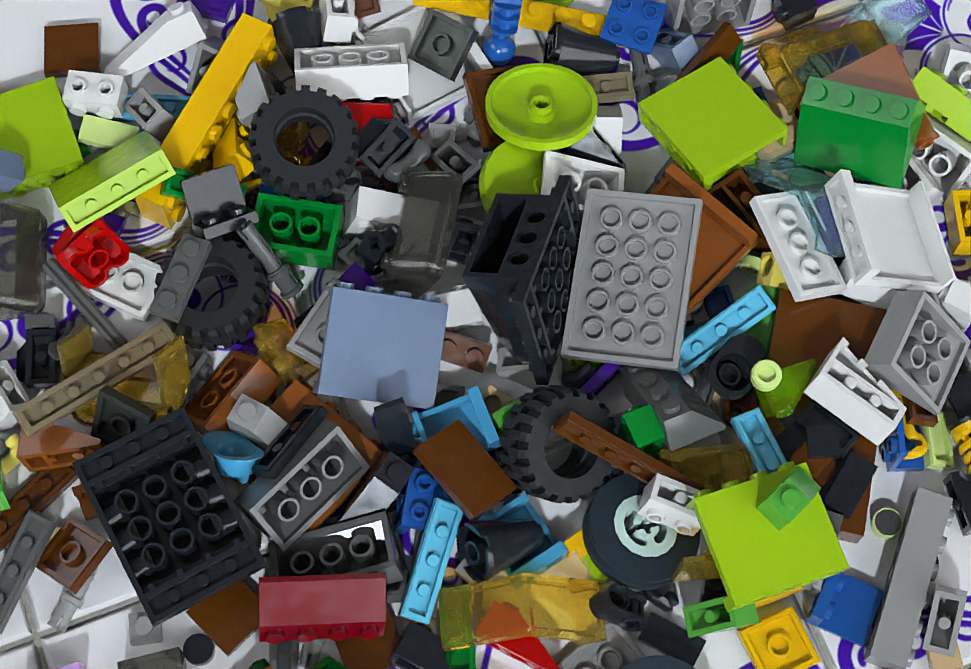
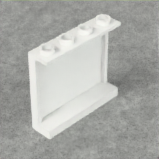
M418 6L364 34H361L357 28V31L354 32L355 41H353V45L404 42L406 57H408L431 9ZM436 10L463 24L457 14ZM475 41L455 82L407 58L409 95L392 99L394 111L400 119L404 118L410 126L466 97L467 93L462 79L465 72L491 69L493 67Z
M840 169L824 185L854 285L912 291L925 290L926 292L939 293L956 279L923 180L917 182L910 190H900L891 187L854 183L850 170Z

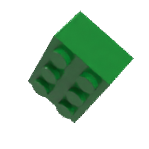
M258 193L255 210L257 211L259 222L254 223V225L280 260H284L288 264L334 271L345 221L343 205L307 201L304 199L297 201L290 199V197Z

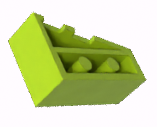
M923 66L913 79V83L922 104L926 106V112L971 143V100L966 97L969 93L957 84H954L952 87L944 81L946 77L936 69L932 68L929 70Z

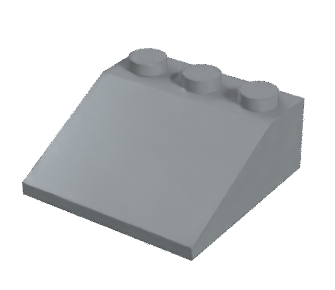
M666 0V5H668L666 13L668 29L689 33L694 36L716 32L724 22L731 23L734 28L749 26L756 0Z
M925 290L896 291L864 360L868 364L866 368L878 381L882 380L891 389L934 415H939L971 344V340Z

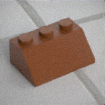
M232 350L196 393L193 400L186 405L185 410L196 431L203 436L211 431H231L229 430L226 418L241 394L264 404L266 400L276 393L277 387L282 380L260 358Z

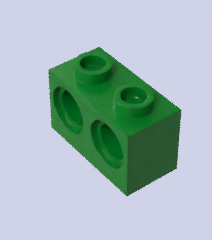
M637 404L624 411L625 414L622 415L617 433L619 438L651 457L659 454L666 435L651 404L643 407Z

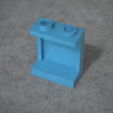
M478 385L467 389V395L422 413L417 411L411 413L414 421L410 422L415 440L421 438L422 442H425L459 419L487 452L502 446L499 445L500 439Z
M526 492L520 496L517 494L510 496L503 502L502 505L504 507L495 513L493 510H490L478 519V521L533 519L541 525L544 531L541 547L504 570V573L516 590H519L566 558L568 552L562 541L558 542L532 507Z

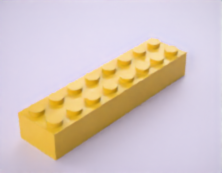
M242 13L160 146L172 167L198 174L212 169L213 153L230 121L234 117L238 119L236 115L238 107L235 97L250 64L257 62L267 72L269 67H273L277 62L279 53L277 52L276 38L274 37L272 25ZM161 183L135 197L142 217L171 230L175 223L180 222L185 214V201L160 195Z

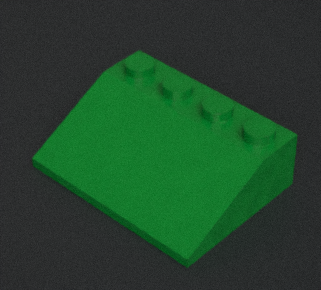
M809 76L801 102L793 163L832 173H837L840 169L850 170L852 178L901 190L926 106L919 100Z

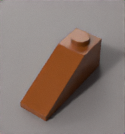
M52 424L31 438L27 436L21 427L16 457L29 472L73 466V462L106 445L99 438L56 424Z

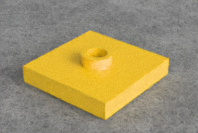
M792 606L760 620L758 624L750 625L737 632L755 669H808L821 662Z

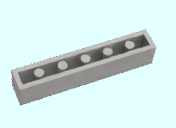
M918 487L911 494L903 521V528L898 538L883 590L884 594L877 611L863 661L884 669H906V667H911L916 652L914 649H911L914 638H919L924 623L920 620L922 609H927L931 599V593L927 592L930 581H935L939 571V565L935 564L938 553L942 554L947 542V537L943 536L946 526H950L954 517L955 510L951 509L953 498Z

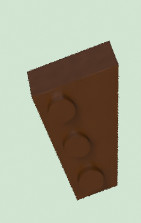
M739 168L707 192L758 234V244L753 248L761 255L762 252H772L749 204L754 196L762 194L743 170Z

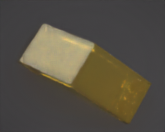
M521 573L490 579L480 583L474 582L440 589L438 602L442 648L446 652L527 636L572 640L577 646L607 641L605 621L597 619L589 608V600L592 595L601 591L600 583L593 580Z

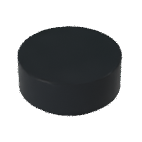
M193 634L185 641L183 654L192 665L203 666L213 659L215 645L207 635Z

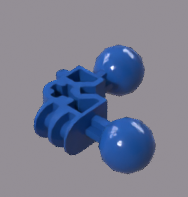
M490 0L491 6L488 19L490 29L493 32L485 37L481 49L490 64L494 66L506 65L515 54V43L509 35L517 33L522 0Z

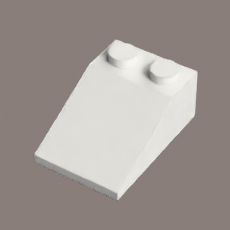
M545 151L541 195H550L551 189L555 187L559 175H571L581 218L583 219L587 188L624 192L625 169L553 151Z

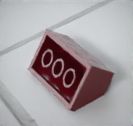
M360 573L259 577L257 605L259 642L278 644L283 641L298 640L307 643L317 639L342 641L346 638L371 640L383 637L386 624V574Z

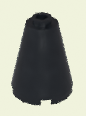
M306 6L290 8L277 13L275 21L272 22L271 18L267 21L273 27L276 44L294 77V49L322 47L321 13L314 6V11H307Z
M554 20L551 23L548 34H551L552 37L549 43L545 42L543 63L563 66L578 74L611 72L614 67L619 65L620 51L617 50L615 44L560 21Z
M533 519L469 521L464 523V526L459 527L457 531V550L460 558L465 556L468 566L464 567L466 573L472 580L480 583L488 581L540 548L544 539V531L541 525Z

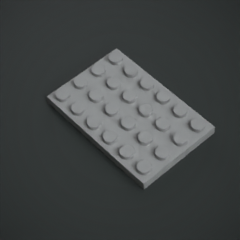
M587 188L560 354L562 358L679 371L703 207L702 199Z

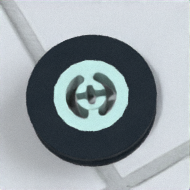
M624 474L607 482L588 505L582 523L584 545L595 566L613 582L634 590L662 588L678 578L694 560L700 544V530L694 536L683 535L671 527L661 523H653L646 517L637 514L643 490L647 484L630 474ZM624 520H627L629 523L626 529L624 525ZM656 534L658 537V543L654 540Z

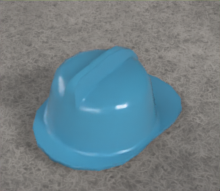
M211 431L202 437L205 448L214 455L218 473L230 477L241 484L247 483L249 475L253 474L251 471L253 465L264 456L263 450L256 447L247 438L231 431Z

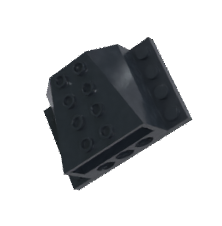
M559 175L555 187L551 189L550 195L496 193L484 224L479 228L477 241L470 249V257L462 274L465 283L499 341L516 361L529 362V370L533 372L536 385L548 386L563 342L582 218L571 175Z
M184 406L72 463L153 627L268 567Z

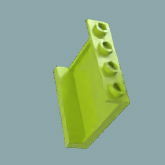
M721 57L714 59L638 103L639 121L680 168L706 191L712 188L713 177L769 144L777 141L782 147L786 145L788 128L785 121L777 117L770 110L768 103L764 99H760L754 93L751 85L746 81L744 82L737 75L735 68L731 64H727Z
M54 76L0 94V149L23 155V167L25 168L24 181L11 191L0 193V202L12 197L25 196L28 192L39 188H49L48 185L85 165L62 100L60 88Z
M144 130L48 185L58 209L72 231L76 232L175 175L176 172L161 147Z
M794 461L782 464L776 468L777 472L767 474V471L763 470L749 476L750 480L740 483L738 479L721 485L722 489L711 492L710 488L701 490L693 494L694 499L686 505L687 510L694 509L728 597L723 600L727 612L840 574L849 568L819 492L790 523L780 530L756 508L797 466H800L812 478L806 462L795 465Z

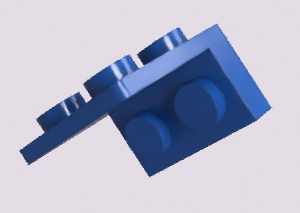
M612 0L600 38L615 45L650 55L660 27H663L668 5L653 0Z
M903 417L897 427L884 440V445L881 446V460L886 462L887 472L923 471L925 468L923 456L903 460L906 454L917 446L904 435ZM914 425L915 430L920 433L919 426Z
M415 468L398 494L392 532L404 534L411 528L424 531L434 498H440L456 504L429 471Z
M842 572L825 578L821 591L815 596L805 622L853 644L863 646L884 592Z

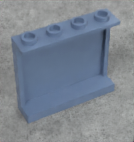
M337 282L336 287H328L327 291L331 293L318 381H314L312 393L387 403L403 397L405 406L425 409L434 408L449 304L440 303V297L423 295L422 300L411 299L412 293L394 291V296L383 294L384 289L366 286L365 291L354 290L355 284Z

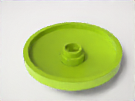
M532 63L507 70L492 82L485 99L486 118L494 132L505 141L529 150L550 151L571 146L582 140L592 130L597 118L598 99L591 84L575 71L554 64Z
M505 141L489 153L482 165L479 176L480 198L486 214L489 212L496 193L541 195L545 151L524 149ZM550 150L553 152L560 153L558 150Z

